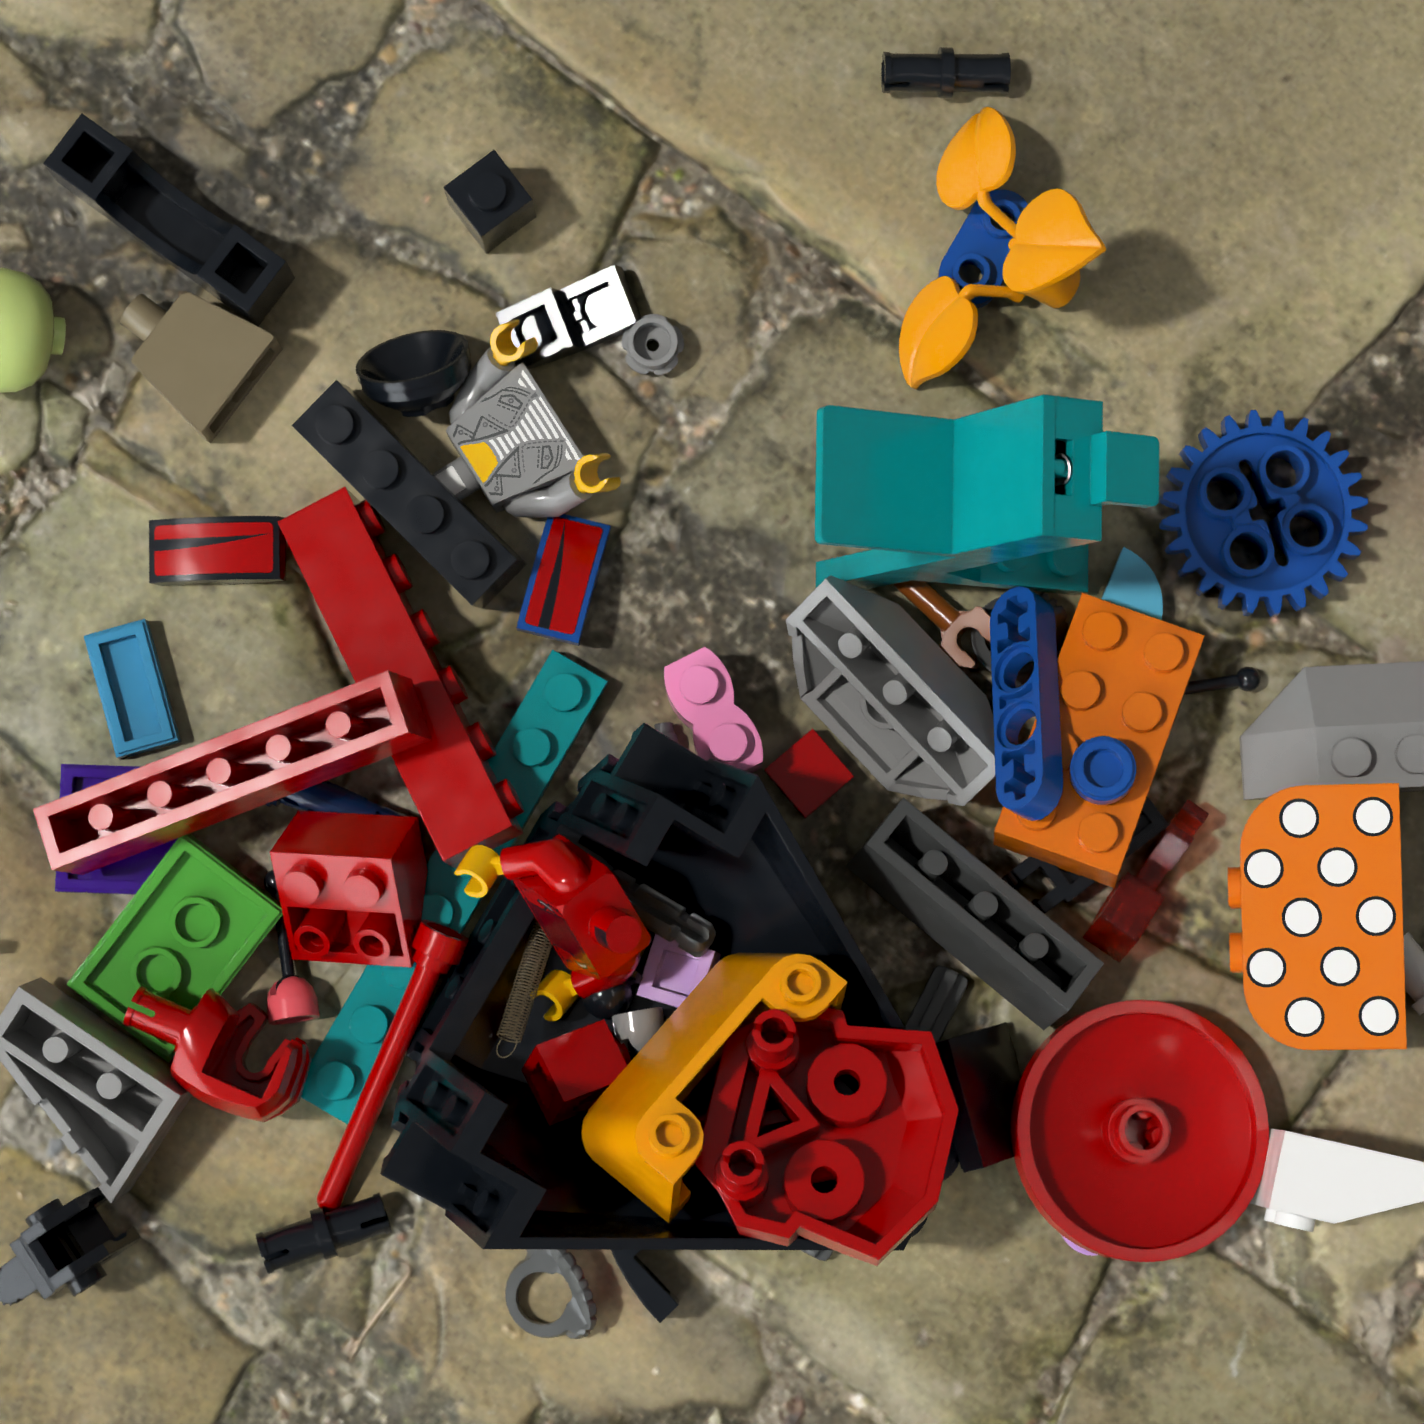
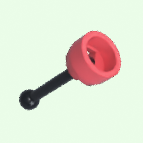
M271 870L264 877V886L280 902L274 871ZM282 916L276 923L282 978L273 984L267 994L268 1022L271 1025L300 1023L320 1017L318 997L314 987L306 979L295 975L294 963Z

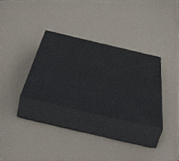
M1007 1022L936 1042L959 1109L953 1140L963 1172L982 1169L1014 1157L1011 1140V1115L1014 1097L1022 1076Z

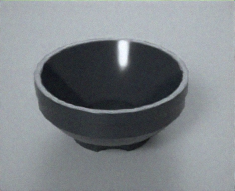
M446 330L419 331L387 340L367 351L356 364L358 382L361 384L362 390L367 397L387 408L401 411L404 417L427 415L435 409L447 407L454 400V394L466 380L472 367L468 340L459 333Z

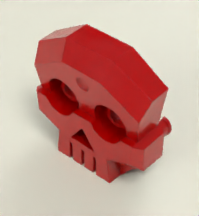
M828 1007L816 1019L805 1022L793 1021L786 1012L779 1009H769L757 1016L753 1023L735 1030L725 1041L703 1130L702 1151L695 1164L697 1169L701 1171L720 1194L740 1235L787 1247L799 1235L844 1255L878 1266L935 1210L939 1200L959 1109L932 1032L847 1025L842 1010ZM844 1074L852 1075L859 1083L858 1091L852 1095L839 1093L834 1086V1081L837 1077ZM770 1098L789 1120L790 1124L760 1136ZM819 1171H828L836 1178L837 1185L832 1191L821 1193L812 1186V1176Z

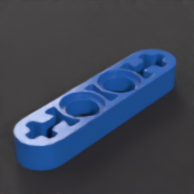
M1018 586L1009 589L996 601L990 617L996 793L998 801L1003 807L1024 819L1036 821L1048 816L1055 809L1063 791L1056 622L1053 606L1046 599L1029 588ZM1034 661L1031 677L1024 685L1016 688L1015 683L1019 671L1026 663ZM1036 716L1037 722L1033 734L1027 741L1018 744V734L1021 727L1027 720Z

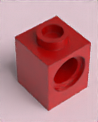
M605 1019L537 1044L521 1070L548 1125L551 1126L587 1112L631 1062V1058L625 1044H621L616 1037H613Z

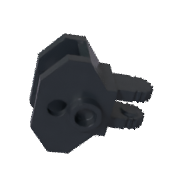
M98 1187L73 1199L64 1206L59 1198L28 1216L25 1221L29 1228L23 1231L18 1239L9 1244L16 1256L0 1268V1301L3 1305L9 1304L11 1306L38 1291L45 1300L66 1287L75 1297L106 1277L107 1274L101 1265L138 1242L141 1238L135 1227H132L116 1238L113 1236L96 1209L108 1200Z

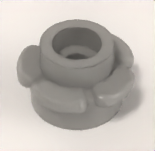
M649 314L641 317L630 329L624 331L622 347L627 351L625 359L632 370L642 375L654 372L655 375L659 376L669 373L678 364L677 355L684 349V339L680 329L677 326H672L666 317L658 314ZM655 340L658 342L659 347L656 351L647 349L649 341Z

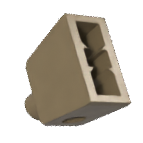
M187 291L179 295L168 311L144 294H140L132 300L120 319L122 326L144 341L133 355L131 360L133 365L198 434L209 443L214 440L282 351L276 338L268 331Z

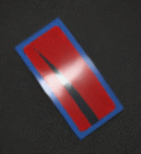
M566 514L559 517H547L516 627L518 631L577 646L580 645L594 588L597 586L611 531L610 525Z

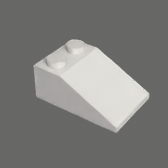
M1269 1128V1146L1262 1179L1250 1203L1266 1208L1265 1221L1313 1232L1315 1220L1335 1224L1423 1202L1424 1162L1290 1131Z

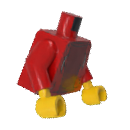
M560 834L553 839L503 848L500 855L484 845L472 846L454 871L455 875L467 874L472 876L464 888V892L468 896L475 898L484 897L499 875H504L507 879L513 880L565 967L572 970L571 975L562 970H553L539 984L535 998L543 995L554 1002L543 1016L547 1021L559 1020L579 996L585 999L594 993L614 988L627 981L640 961V952L649 946L652 941L649 932L610 869Z

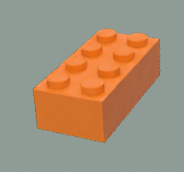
M1082 593L1057 659L1063 767L1062 796L1058 805L1048 816L1036 821L1024 819L1003 807L994 830L993 845L1026 857L1036 858L1057 866L1062 870L1115 888L1205 635ZM1035 719L1029 738L1036 728L1037 719ZM1098 736H1108L1123 742L1132 752L1136 762V776L1131 790L1121 800L1108 805H1097L1084 800L1074 790L1070 781L1069 771L1074 752L1083 742Z

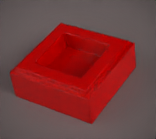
M813 728L764 769V772L804 819L854 778L852 773Z

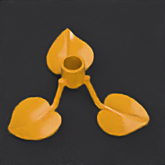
M984 107L980 113L973 115L950 141L938 166L936 185L941 201L948 207L955 210H964L977 200L979 206L1013 237L1008 242L1010 251L1004 261L1002 272L1003 280L1007 286L968 284L960 291L959 285L954 279L948 276H941L930 282L918 293L905 314L899 338V357L906 383L915 390L922 383L948 372L970 349L978 327V311L975 304L971 301L972 299L980 296L1008 298L1016 303H1020L1025 296H1028L1051 308H1061L1071 301L1078 290L1080 269L1106 251L1105 244L1092 228L1081 203L1075 196L1065 190L1056 188L1041 193L1024 208L1017 224L993 203L989 191L1001 187L1010 178L1016 158V144L1012 128L1002 113L991 107Z

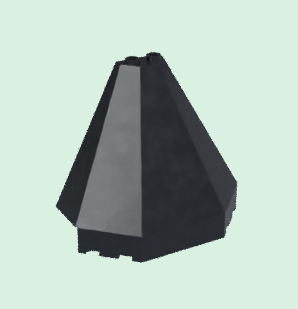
M643 723L632 733V738L620 759L611 754L602 759L578 781L577 791L579 793L575 800L567 807L555 801L540 815L524 844L553 839L560 834L607 866L610 871L613 869L624 871L636 878L635 883L639 884V886L646 884L685 907V912L689 916L695 913L711 922L717 933L709 949L720 953V960L736 953H795L811 955L822 961L848 982L841 1007L847 1025L906 1030L764 784L756 774L713 758L706 761L650 725ZM504 876L470 934L469 942L459 965H452L422 1016L408 1048L407 1057L416 1061L417 1065L410 1081L406 1080L399 1087L391 1128L401 1134L389 1154L383 1159L380 1174L445 1209V1216L482 1249L832 1250L799 1235L788 1247L740 1235L720 1194L701 1171L697 1169L695 1163L682 1177L683 1183L691 1191L690 1200L672 1221L668 1223L595 1163L586 1153L582 1142V1125L587 1112L554 1125H548L521 1069L537 1044L602 1019L592 1016L584 1007L582 997L579 996L559 1020L547 1021L543 1016L554 1002L546 996L539 995L534 999V1005H532L533 1008H531L532 1011H530L531 1014H529L530 1017L522 1041L517 1043L515 1050L516 1043L501 1040L497 1036L535 920L534 914L513 880H509ZM553 945L541 981L553 970H562L571 975L572 970L565 967ZM649 954L640 968L635 969L641 976L643 975ZM639 986L632 987V1002L626 1012L662 1007L666 1022L677 1008L636 995ZM605 1020L613 1037H615L612 1020ZM499 1034V1036L502 1037V1038H504V1039H507V1040H510V1041H516V1040H514V1039H509V1038L503 1037V1036H501V1035ZM497 1045H498V1049H497V1050H498V1054H499L500 1056H502V1057H505V1056H508V1057H506V1058H500V1057L497 1055V1052H496ZM629 1054V1055H630V1058H631V1060H632L635 1056ZM844 1074L837 1077L834 1081L836 1090L843 1095H852L859 1089V1083L852 1075ZM769 1098L766 1112L777 1110L778 1108ZM953 1138L943 1180L949 1178L959 1165V1158ZM833 1179L814 1183L812 1186L816 1191L828 1193L836 1187L837 1181ZM927 1218L921 1224H919L893 1251H903L907 1243L909 1242L910 1238L915 1236L923 1228L927 1221Z

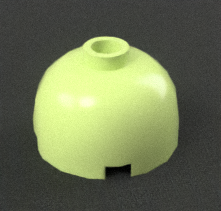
M0 268V393L17 392L32 386L44 375L51 354L62 355L65 345L66 322L64 317H54L51 297L39 281L24 272Z

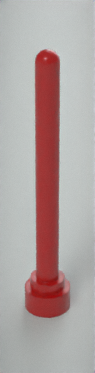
M421 920L411 943L412 947L416 949L412 960L417 963L317 1194V1204L319 1207L323 1206L326 1212L339 1208L342 1204L440 974H448L451 965H459L469 939L452 928L430 920Z

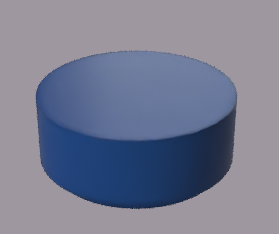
M1098 736L1088 739L1076 749L1072 756L1069 771L1070 781L1077 794L1090 803L1097 805L1115 803L1124 798L1133 786L1136 776L1135 758L1130 749L1123 742L1115 738Z

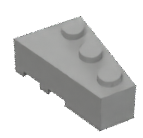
M42 977L19 986L0 1015L1 1063L34 1105L39 1104L63 1134L60 1139L72 1154L77 1152L101 1183L98 1188L108 1201L112 1203L129 1192L192 1097V1094L172 1077L171 1064Z

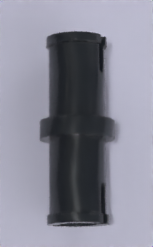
M939 47L938 54L883 52L881 87L883 93L937 92L939 98H952L953 92H1000L1001 94H1008L1011 79L1009 53L954 54L952 47Z
M380 1192L373 1194L372 1197L327 1212L324 1211L322 1206L310 1210V1218L265 1233H257L256 1239L261 1257L265 1258L264 1265L267 1273H273L277 1269L321 1254L327 1260L338 1256L337 1249L384 1233H392Z

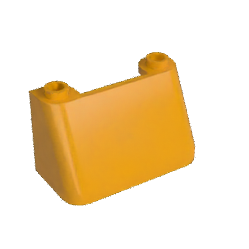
M736 953L724 957L709 971L589 1108L582 1125V1142L586 1153L595 1163L665 1221L670 1223L690 1200L691 1191L683 1183L682 1177L694 1165L703 1146L704 1133L701 1123L692 1111L684 1105L720 1065L725 1041L735 1030L753 1023L757 1016L769 1009L784 1011L796 1022L816 1019L828 1007L841 1010L848 982L822 961L811 955L795 953Z

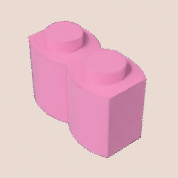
M703 647L665 666L664 680L668 700L677 717L688 728L693 730L696 755L706 761L713 758L750 773L761 769L763 747L759 733L748 715L738 706L734 705L733 684L722 661L711 650Z

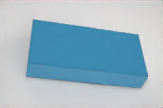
M146 619L85 635L84 640L116 758L124 759L180 743L181 739L149 622Z

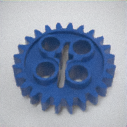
M1251 410L1246 415L1244 429L1241 430L1230 415L1226 416L1221 421L1222 438H1219L1213 431L1205 427L1198 434L1199 442L1204 451L1201 452L1194 447L1186 445L1179 453L1190 469L1171 467L1166 475L1180 489L1179 491L1164 492L1159 499V503L1176 509L1174 515L1162 519L1159 523V529L1177 531L1178 538L1167 546L1165 552L1166 554L1185 553L1188 560L1181 566L1177 574L1179 577H1184L1197 571L1202 576L1195 592L1198 596L1206 593L1213 586L1220 589L1218 608L1222 610L1236 596L1241 598L1243 616L1247 617L1254 612L1258 601H1264L1269 616L1276 617L1280 614L1282 598L1285 597L1296 612L1306 607L1304 589H1307L1318 599H1322L1329 594L1323 575L1338 582L1342 581L1348 573L1337 559L1354 560L1361 553V550L1347 539L1348 536L1362 535L1368 529V525L1364 522L1351 518L1353 512L1362 509L1368 504V498L1350 496L1348 490L1362 478L1361 473H1341L1338 467L1346 460L1350 453L1346 449L1329 456L1324 449L1329 442L1331 433L1326 431L1320 434L1314 441L1307 438L1309 419L1305 417L1291 431L1285 429L1284 414L1280 410L1273 415L1268 426H1262L1257 411ZM1278 458L1290 463L1296 475L1294 486L1282 488L1274 485L1267 477V461ZM1242 461L1247 462L1251 468L1256 496L1245 475L1239 469V463ZM1213 481H1223L1231 485L1237 495L1236 507L1225 511L1211 505L1207 498V485ZM1257 499L1262 508L1273 506L1277 515L1269 522V528L1263 519L1253 521L1250 517L1249 512L1257 505ZM1305 517L1315 523L1319 532V540L1316 546L1305 547L1294 541L1289 529L1292 518ZM1270 534L1275 538L1282 553L1285 554L1287 558L1286 566H1280L1277 563ZM1245 539L1256 545L1261 558L1258 568L1247 570L1240 568L1234 563L1230 555L1232 541Z

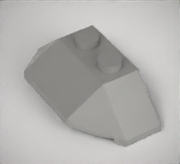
M830 575L786 619L788 635L792 636L793 662L800 699L888 791L926 799L948 800L949 804L965 806L995 777L993 713L987 696L898 603Z
M1424 661L1302 668L1239 737L1243 800L1266 799L1280 790L1301 785L1399 783V793L1424 791Z

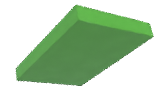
M187 834L177 839L66 985L169 1063L175 1055L174 1045L132 1026L128 1027L123 1024L128 1007L150 1017L155 1016L154 1011L131 1001L139 987L143 986L148 991L191 1010L198 1005L202 996L210 988H213L221 996L283 916L281 904L192 834Z

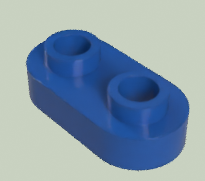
M998 189L990 191L993 203L1002 211L1007 212L1017 224L1020 214L1028 205L1026 200L1010 190ZM978 201L974 204L949 247L938 271V278L948 276L958 283L960 291L963 287L970 284L964 282L959 275V269L967 264L977 266L982 273V279L974 284L1001 286L1004 281L1002 275L1003 264L1010 251L1008 242L1013 238L1006 230L997 229L992 225L990 216L979 206ZM980 296L971 301L979 309L987 305L994 297Z

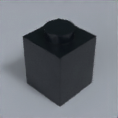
M495 150L491 151L443 187L449 206L486 254L536 218L533 199Z

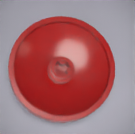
M1128 1000L1101 1005L1087 1010L1068 1020L1046 1038L1030 1059L1019 1081L1011 1115V1140L1016 1168L1029 1198L1046 1221L1061 1235L1089 1252L1106 1258L1133 1262H1157L1179 1258L1196 1252L1223 1235L1239 1219L1254 1197L1262 1179L1269 1146V1122L1265 1098L1251 1064L1233 1040L1219 1027L1201 1015L1174 1004L1153 1000Z

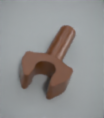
M910 580L894 584L896 589L940 628L942 641L939 647L959 667L977 669L979 664L970 653L962 648L961 637L967 630L977 629L981 636L990 642L991 614L980 606H976L971 611L956 610L926 581Z

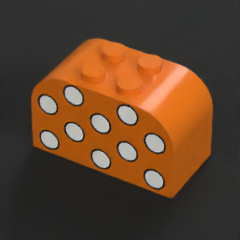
M1399 783L1301 785L1289 787L1272 794L1257 806L1244 827L1240 843V867H1228V904L1230 909H1241L1242 932L1229 933L1230 972L1243 973L1244 995L1250 1013L1257 1024L1270 1037L1284 1045L1297 1049H1407Z

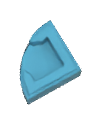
M1123 547L1101 599L1161 620L1163 597L1154 572L1141 557Z

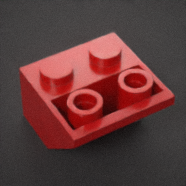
M298 810L270 851L292 959L412 968L415 963L412 957L416 949L412 947L411 943L422 918L428 873L418 817Z

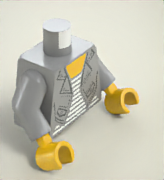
M516 319L501 324L493 330L490 337L491 347L486 350L470 370L450 409L451 425L446 429V433L460 457L433 474L460 500L481 488L496 513L506 510L514 517H559L591 498L593 493L616 490L620 486L621 480L620 477L607 478L602 481L599 479L598 467L603 460L611 458V455L600 453L583 456L525 364L522 362L514 368L516 360L529 356L538 347L535 337L524 341L518 348L514 346L511 340V332L520 323V320Z

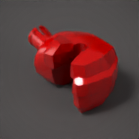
M143 986L139 987L131 1001L154 1011L155 1016L150 1017L128 1007L123 1024L128 1027L132 1026L175 1046L171 1075L178 1084L198 1100L227 1113L264 1123L284 1114L300 1101L312 1062L311 1054L305 1041L298 1037L291 1039V1041L285 1039L267 1060L265 1068L260 1072H250L246 1067L245 1059L250 1046L268 1020V1015L256 1004L249 1003L236 1011L213 988L206 991L198 1005L192 1010L154 994Z

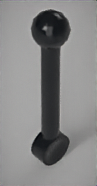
M1243 667L1236 675L1189 681L1185 695L1239 687L1244 691H1253L1259 686L1261 676L1255 668Z

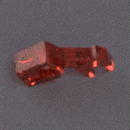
M1188 799L1172 818L1169 826L1164 829L1154 849L1137 874L1133 875L1128 870L1115 885V888L1112 889L1082 938L1120 963L1139 941L1165 898L1156 888L1167 872L1173 869L1194 840V834L1205 822L1209 813Z

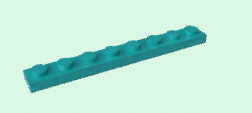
M554 650L551 651L494 748L496 756L488 759L497 781L508 778L522 803L524 813L516 816L522 831L608 685V681ZM519 836L493 850L500 855L503 848L514 846ZM436 848L427 863L428 873L421 920L440 923L462 934L483 897H471L464 892V888L472 876L467 874L455 875L454 871L456 868L443 862ZM416 962L412 968L380 965L366 966L312 1058L301 1098L348 1125L416 967Z

